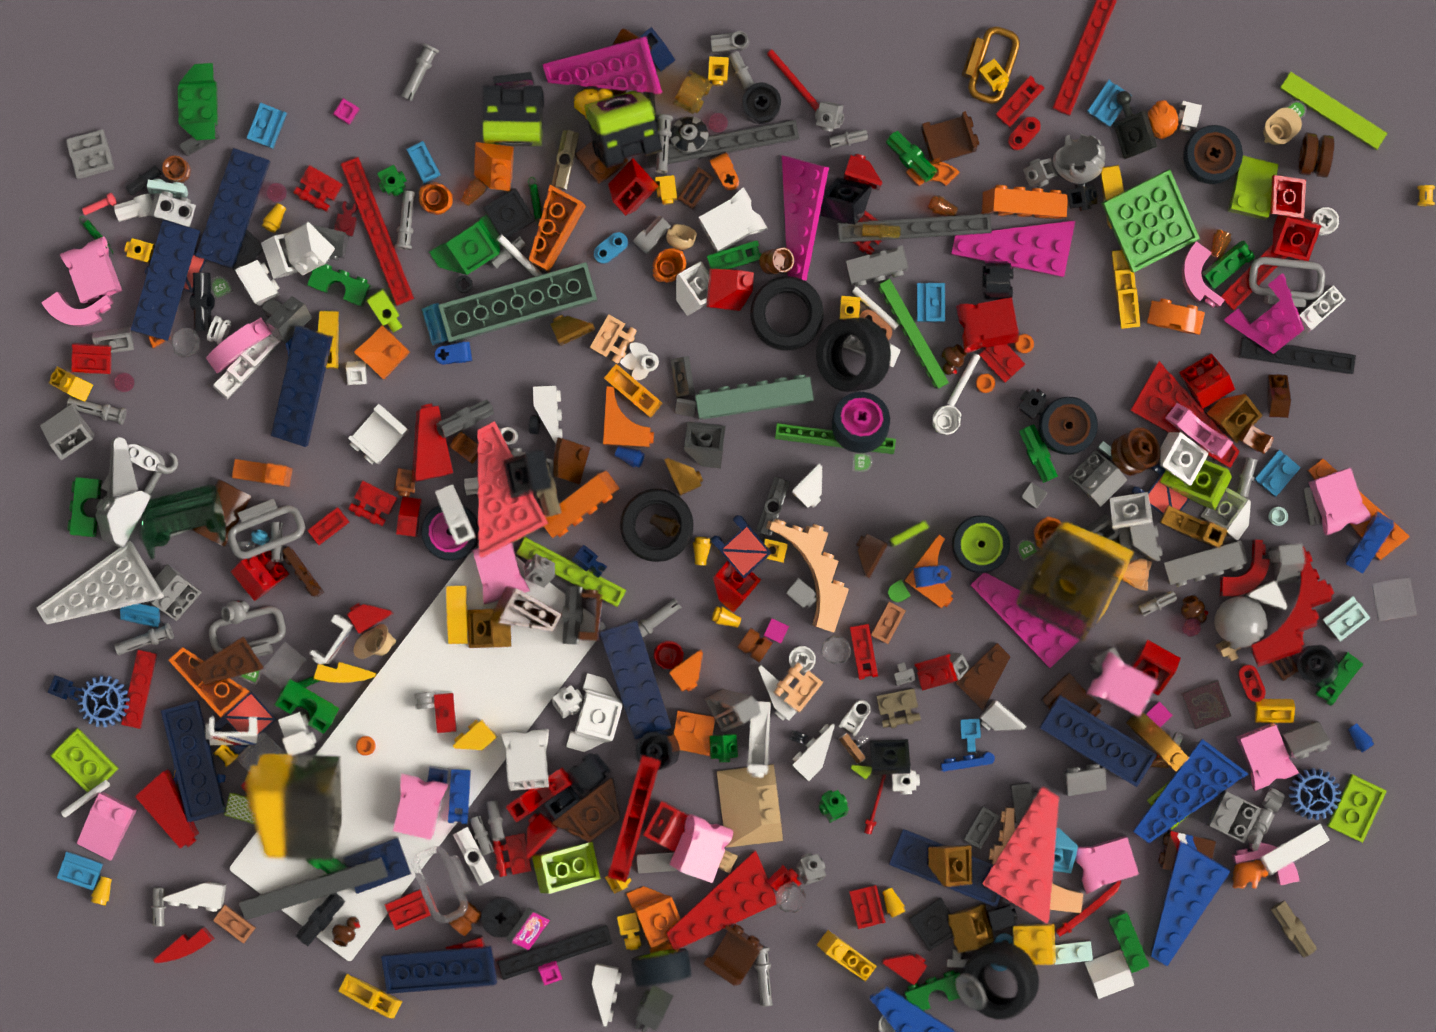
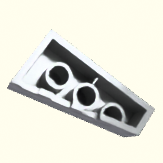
M1238 540L1235 543L1221 545L1220 548L1215 547L1214 549L1204 550L1193 555L1167 561L1164 565L1170 585L1176 584V587L1186 585V580L1194 578L1196 582L1206 579L1205 575L1211 573L1213 577L1224 574L1225 569L1231 568L1232 571L1242 569V565L1246 564L1248 559L1242 540Z

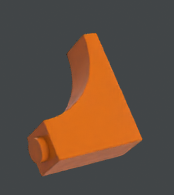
M607 386L603 444L650 448V443H654V432H651L650 427L640 426L630 421L618 407L615 398V387Z
M235 459L232 478L290 487L292 468Z
M937 535L914 568L938 566V555L945 538ZM913 569L904 580L939 608L943 606L947 608L953 600L951 597L953 592L944 583L916 588Z

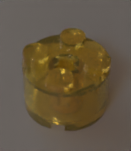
M689 70L687 73L689 76L683 80L675 98L678 101L674 100L672 104L694 114V112L698 113L704 103L701 99L703 95H708L713 84L709 83V79Z

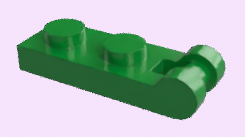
M758 240L708 255L707 259L710 268L730 270L760 261L762 253L758 249L760 246ZM751 249L753 256L747 257L746 250Z
M1240 241L1201 274L1209 286L1215 289L1246 262L1252 261L1255 255L1251 250H1248V245L1245 241Z
M1349 652L1338 663L1339 670L1335 680L1329 685L1319 688L1315 693L1319 698L1325 699L1329 706L1335 703L1339 695L1363 665L1362 662ZM1328 687L1334 690L1332 694L1327 692Z

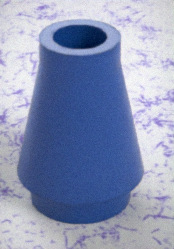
M618 446L615 452V457L633 468H640L645 456L641 450Z
M1357 723L1348 729L1357 750L1363 753L1374 745L1373 738Z

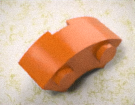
M1160 299V302L1152 301L1148 324L1183 333L1200 335L1205 312L1199 311L1197 306H1179L1171 304L1172 301L1167 299Z

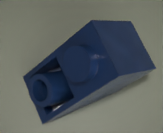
M652 27L639 36L640 38L646 37L647 43L652 48L650 53L653 63L660 72L676 61Z

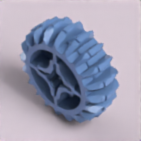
M103 675L99 677V681L96 677H93V684L90 681L86 682L88 689L81 687L85 694H78L79 698H83V701L77 702V705H83L79 712H86L83 715V719L91 717L88 722L89 724L96 720V727H99L101 722L103 727H107L108 721L111 726L115 725L114 719L118 722L122 720L119 714L126 716L122 709H129V706L124 704V702L130 701V698H124V695L128 694V690L121 691L125 686L124 684L116 686L119 682L118 679L111 683V676H108L106 681ZM101 685L109 687L102 695L93 692L96 687ZM113 691L117 694L118 706L112 701ZM89 697L95 701L94 712L90 708ZM106 697L108 705L101 706L99 698ZM105 708L114 711L109 717L98 716Z
M1311 768L1310 774L1307 770H1303L1304 777L1301 774H1297L1300 780H1292L1296 786H1290L1289 789L1294 791V794L1288 795L1290 798H1295V800L1290 802L1291 805L1297 804L1294 811L1298 812L1301 810L1300 816L1302 817L1307 813V819L1311 820L1313 814L1315 820H1319V814L1325 819L1326 811L1332 815L1333 812L1330 808H1338L1334 801H1341L1340 798H1336V795L1341 794V791L1335 790V788L1340 786L1339 783L1332 784L1336 778L1332 776L1328 779L1330 773L1326 771L1323 775V769H1318L1316 774L1315 768ZM1310 779H1320L1313 787L1304 784ZM1325 783L1329 788V799L1323 794ZM1301 789L1307 795L1305 805H1303L1300 798ZM1317 789V794L1321 798L1314 797V799H1312L1313 795L1308 790L1316 791ZM1317 801L1325 804L1320 809L1310 810L1311 805L1313 806Z

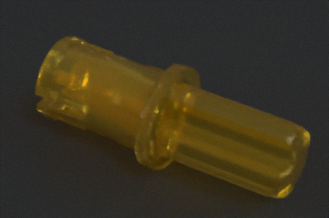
M882 223L880 225L863 224L862 236L879 237V239L882 237L899 238L901 233L899 226H885Z

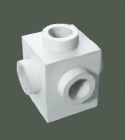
M572 685L568 688L563 687L557 692V695L552 697V704L564 719L570 714L575 715L581 710L583 696Z
M911 770V774H892L893 791H900V794H912V790H916V786H920L919 774H916L915 770ZM908 777L909 782L904 784L903 779Z

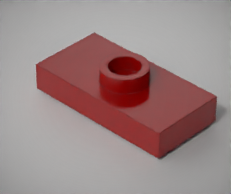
M454 693L434 695L437 733L456 732Z

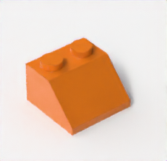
M476 142L474 175L490 189L510 191L513 176L514 147Z
M701 650L669 672L682 692L685 689L689 692L697 686L696 681L699 679L703 655Z

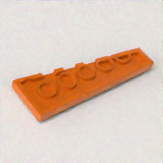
M1321 459L1307 470L1314 480L1337 472L1324 459ZM1359 491L1362 503L1369 511L1371 519L1376 511L1388 517ZM1370 520L1357 525L1349 524L1362 539ZM1395 522L1393 529L1375 555L1379 561L1410 537Z

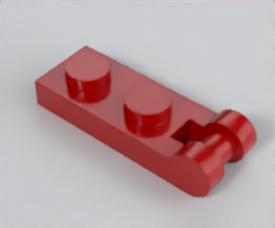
M1031 75L995 115L1009 128L1045 89L1041 84L1038 85L1034 81L1035 78ZM1028 87L1034 90L1032 94L1026 90Z
M869 624L850 627L859 680L872 676V678L878 677ZM870 663L871 668L863 670L862 664Z

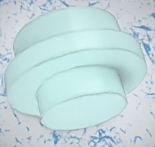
M1274 507L1269 512V521L1275 526L1284 525L1288 520V513L1282 507Z

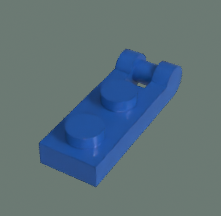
M985 752L982 757L976 758L974 754L963 756V760L957 761L955 757L944 759V763H940L941 771L945 772L992 764L995 761V756L990 752Z
M451 769L448 823L462 822V824H468L471 770ZM455 808H461L462 814H455Z

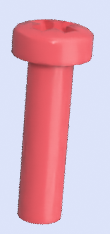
M109 193L107 198L82 208L84 215H87L110 204L114 206L117 202L114 195Z

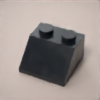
M838 177L824 192L821 216L855 225L864 215L872 186Z
M544 450L526 452L503 461L511 498L530 495L552 488Z

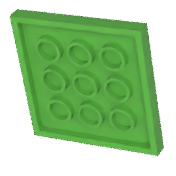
M1169 169L1101 203L1128 266L1133 273L1200 239L1172 172Z

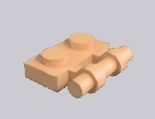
M608 315L590 348L605 357L612 351L615 353L612 361L618 364L621 358L625 357V351L629 344L633 343L637 330L630 327L628 332L625 333L622 331L625 323ZM620 336L623 338V341L619 348L613 345Z
M796 663L793 668L791 667L787 671L788 674L783 681H779L773 693L778 697L783 692L787 693L788 696L784 702L799 713L823 682L809 670L804 676L799 672L803 666ZM795 678L799 682L792 689L791 687H789V684Z

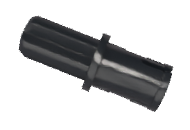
M154 165L144 174H139L140 177L127 185L126 190L131 196H134L147 186L148 180H154L162 175V173Z

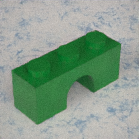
M324 264L312 271L307 284L309 287L328 293L332 284L336 282L343 283L346 289L343 299L360 307L364 306L371 288L367 284L368 280L359 276L356 279L349 277L350 273L340 269L338 272L331 270L332 266Z
M76 477L75 481L72 482L71 491L74 493V498L70 501L69 507L72 517L68 520L67 526L70 535L96 537L97 519L86 515L84 505L89 499H100L102 480Z
M291 679L283 687L274 704L289 714L297 707L306 709L310 715L307 725L323 734L330 727L339 710L331 702L326 701Z
M1124 910L1107 917L1130 972L1135 973L1149 967L1150 965L1128 913Z
M950 970L943 973L944 976L938 979L934 976L926 979L924 984L918 985L916 983L915 985L907 986V990H904L907 1001L925 1011L931 1008L928 999L931 992L935 990L945 992L949 1002L961 998L956 988V980L960 976L959 972Z

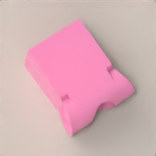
M104 236L89 242L82 249L74 248L60 254L61 259L69 268V273L80 302L87 305L98 301L105 295L111 296L123 291L109 258V248H105L107 240Z
M1351 468L1343 469L1308 482L1322 516V527L1326 536L1341 531L1348 523L1357 525L1371 520L1369 511L1362 503Z
M512 543L482 559L479 556V548L473 550L483 584L484 605L499 601L506 586L517 588L524 593L530 592L527 583L521 575Z
M1109 651L1102 663V675L1093 680L1086 694L1105 698L1125 710L1140 716L1158 681L1125 665Z
M1270 723L1236 737L1250 770L1251 784L1254 791L1269 786L1275 779H1287L1299 774L1289 759L1276 724Z
M402 774L401 798L393 831L431 840L435 832L441 799L449 784L437 781L424 782L418 777Z
M689 815L685 822V832L681 836L669 865L680 872L713 883L725 851L724 847L728 845L733 837V830L719 824H708L703 818Z
M1126 835L1096 845L1078 847L1075 861L1083 868L1081 880L1086 894L1093 892L1102 885L1139 875Z

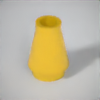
M276 203L274 208L262 220V227L272 233L279 230L286 208Z
M695 537V541H693L696 565H706L712 544L708 537Z
M716 606L711 620L715 624L738 628L741 617L723 606Z
M100 877L90 896L92 897L91 902L106 906V903L109 902L112 879Z
M893 888L882 892L887 913L890 914L891 918L905 912V905Z

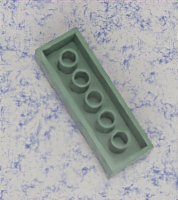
M805 374L794 376V380L787 381L786 377L775 379V383L768 384L767 380L756 382V386L749 387L748 383L737 385V389L730 390L729 386L718 388V392L711 393L710 389L699 391V395H696L699 420L811 403L814 400L810 377L806 378Z

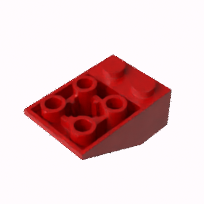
M662 800L643 835L675 852L681 836L685 832V822L689 814Z

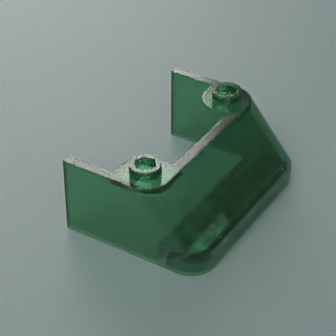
M206 485L149 500L142 513L140 536L150 559L155 558V547L166 545L171 538V534L205 525L209 532L218 533L221 542L225 541L226 522L216 486Z

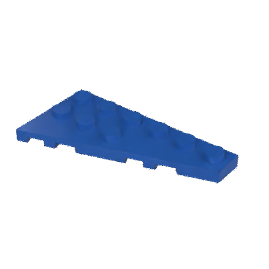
M1201 739L1188 756L1189 759L1179 768L1133 832L1147 843H1150L1169 828L1218 796V794L1234 785L1241 778L1247 776L1248 773Z
M1181 840L1151 951V957L1166 966L1169 965L1230 873L1228 868Z
M886 985L869 996L896 1032H955L951 1027L931 1014H927L917 1005H913Z

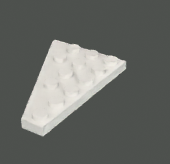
M129 541L125 547L117 549L37 607V610L43 621L48 625L164 597V594L134 544Z

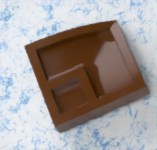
M592 141L575 153V157L598 185L625 167L629 162L626 158L623 164L606 168L596 157Z
M557 438L553 459L554 476L580 484L590 447Z

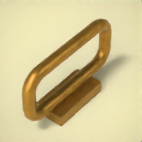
M997 26L989 28L985 32L983 39L977 37L972 40L961 75L970 78L968 89L972 97L990 104L998 103L1002 100L1006 91L1005 88L1002 91H997L995 96H989L976 90V83L980 74L979 69L982 67L992 35L999 34L1012 41V47L1004 69L1008 78H1010L1020 46L1019 37L1016 33Z

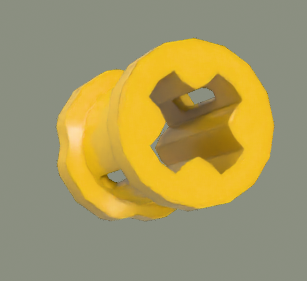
M1417 186L1419 190L1417 206H1434L1433 190L1435 186Z
M221 745L213 753L222 759L226 768L239 757L227 745Z

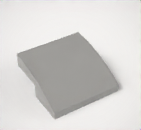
M103 129L66 139L77 179L114 169L112 156Z

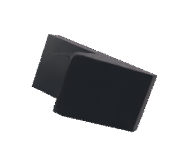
M570 785L542 806L554 821L581 801V799Z

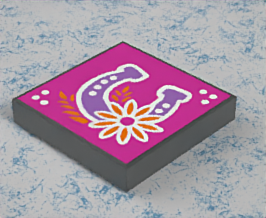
M527 908L506 939L510 943L529 951L551 919L531 908Z

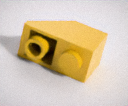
M58 366L52 373L49 384L84 402L93 387V384Z
M483 719L480 722L475 720L468 726L470 730L465 735L460 733L454 739L456 743L453 747L455 749L483 750L498 736Z

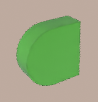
M902 580L892 584L888 589V596L894 602H901L911 596Z

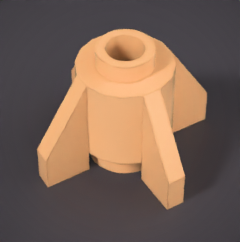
M1141 558L1130 561L1122 580L1134 588L1147 591L1152 561Z

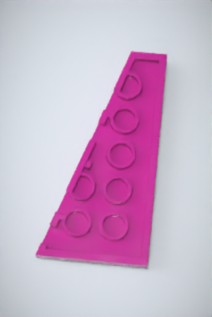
M646 37L542 64L548 83L653 92V94L662 93Z
M782 155L786 248L794 256V265L790 271H787V275L807 280L829 167Z
M1075 221L993 230L992 233L957 235L954 237L951 255L980 261H1008V263H1011V267L1064 277Z
M982 573L970 585L1049 668L1092 629L988 573Z

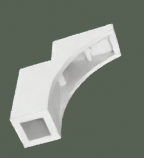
M757 701L760 705L761 714L750 719L748 773H752L753 777H763V773L768 774L771 702Z

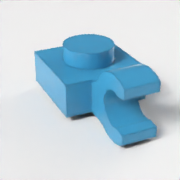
M980 719L960 720L961 739H967V752H976L975 738H981Z

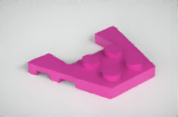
M1283 273L1268 284L1280 301L1253 323L1248 321L1239 308L1224 319L1226 323L1272 354L1276 353L1305 330Z

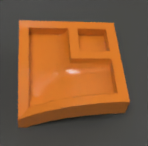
M382 325L354 353L385 380L410 351Z
M677 710L673 734L676 736L680 750L710 756V736H713L714 716Z

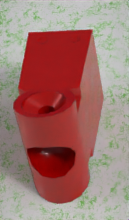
M1012 297L978 303L977 305L959 304L956 306L959 323L964 328L962 342L965 353L976 351L981 347L985 348L1019 342V332Z

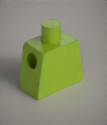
M383 288L367 298V302L383 326L388 324L393 333L403 327L397 319L400 316L399 312ZM389 309L391 315L386 317L383 310Z

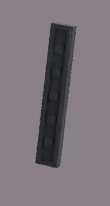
M1245 338L1241 339L1239 358L1346 374H1354L1356 355L1292 345H1285L1272 354L1252 339Z
M607 925L497 961L502 978L505 980L538 969V966L553 961L559 962L613 944Z

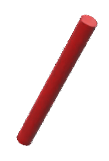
M773 49L767 53L769 58L815 111L819 109L820 104Z

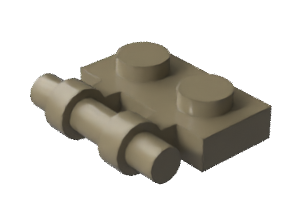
M914 688L876 696L880 715L888 714L889 717L887 720H882L883 728H896L897 725L906 723L910 725L914 724L915 721L921 720L920 713H911L912 708L918 707ZM905 710L906 716L895 718L894 712Z

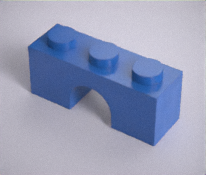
M1376 511L1367 525L1362 539L1358 544L1355 543L1346 557V564L1363 574L1393 529V520Z

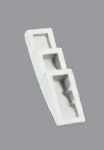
M271 334L246 350L213 385V388L228 399L280 343V340Z
M1318 824L1262 856L1260 859L1269 875L1330 840L1321 824Z

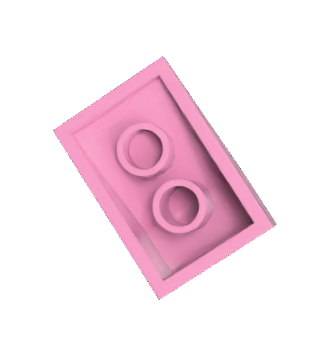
M104 792L99 793L89 812L77 844L111 861L137 809Z

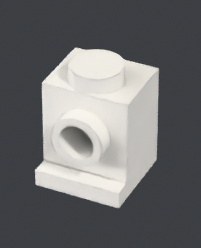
M1186 101L1180 104V108H1183V110L1179 111L1178 115L1180 130L1191 132V130L1197 128L1202 105Z

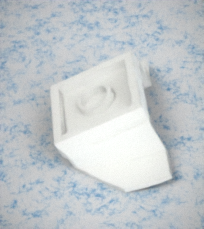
M589 673L586 675L582 689L586 691L577 725L575 731H570L566 745L568 748L582 752L588 751L604 742L613 741L623 703L617 698L607 680Z

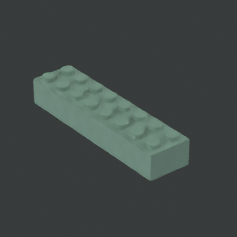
M582 263L439 305L448 340L450 343H455L597 302L598 300L587 263Z

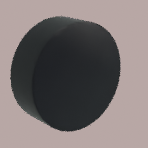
M532 415L529 421V433L538 435L540 417L539 415Z

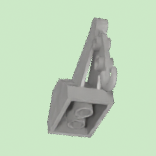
M120 437L112 439L108 496L99 501L95 514L103 541L112 546L125 547L151 498L150 495L138 490L131 462L148 471L171 474L178 466V459L173 453L169 454L173 459L172 466L165 467L156 455L137 444L127 445L126 440Z

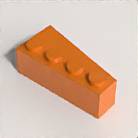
M549 185L547 199L543 207L544 210L529 257V261L533 265L548 273L586 208L582 201L552 185Z
M996 185L995 188L983 192L982 214L998 212V216H1006L1016 213L1017 217H1031L1035 215V218L1062 219L1067 217L1068 195L1061 194V190H1050V193L1043 192L1041 188H1032V191H1026L1025 187L1007 189L1006 185Z
M607 470L598 474L559 504L562 513L545 517L548 524L544 528L552 538L557 535L561 538L569 532L567 529L573 524L575 527L583 521L582 517L587 513L591 515L598 510L597 506L603 502L605 504L613 498L612 494L620 489Z
M183 647L169 659L170 663L221 718L250 693L230 678L204 684L194 669L204 661Z

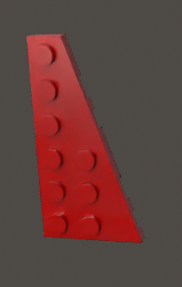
M1158 361L1130 411L1167 433H1182L1166 419L1173 407L1179 403L1189 409L1207 426L1227 437L1189 393L1175 380L1173 375L1166 370L1164 365ZM1232 444L1222 458L1211 453L1208 456L1231 468L1240 451Z
M756 850L666 932L673 951L724 929L727 925L735 924L779 904L771 885L767 882V875Z

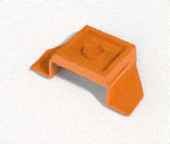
M644 886L626 893L650 946V953L672 949L666 932L681 919L672 897Z

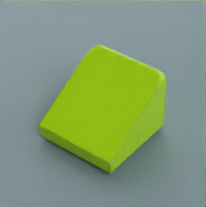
M857 764L850 766L852 770L864 779H867L872 772L871 766Z

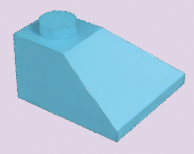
M1056 828L1053 871L1071 873L1078 845L1060 828Z

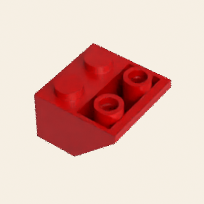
M634 158L608 184L613 203L625 216L635 212L659 187Z
M1212 353L1179 372L1191 395L1202 409L1235 390L1229 373Z
M271 550L248 559H243L231 571L254 602L290 575L280 562L271 561Z

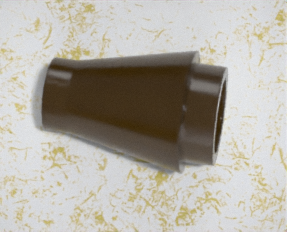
M653 514L650 519V524L667 537H674L680 527L676 519Z

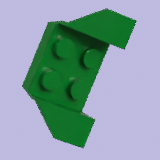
M213 63L194 64L178 85L179 125L196 140L215 139V127L218 125V104Z
M484 215L478 222L446 243L440 244L429 253L439 268L468 275L499 255L500 243L497 241L499 234L488 216Z

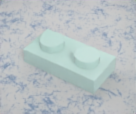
M161 179L148 180L147 189L149 194H161L162 191L173 194V198L180 199V197L187 198L188 196L187 187L180 182H173L172 184L166 183Z
M1090 940L1055 944V965L1093 960Z

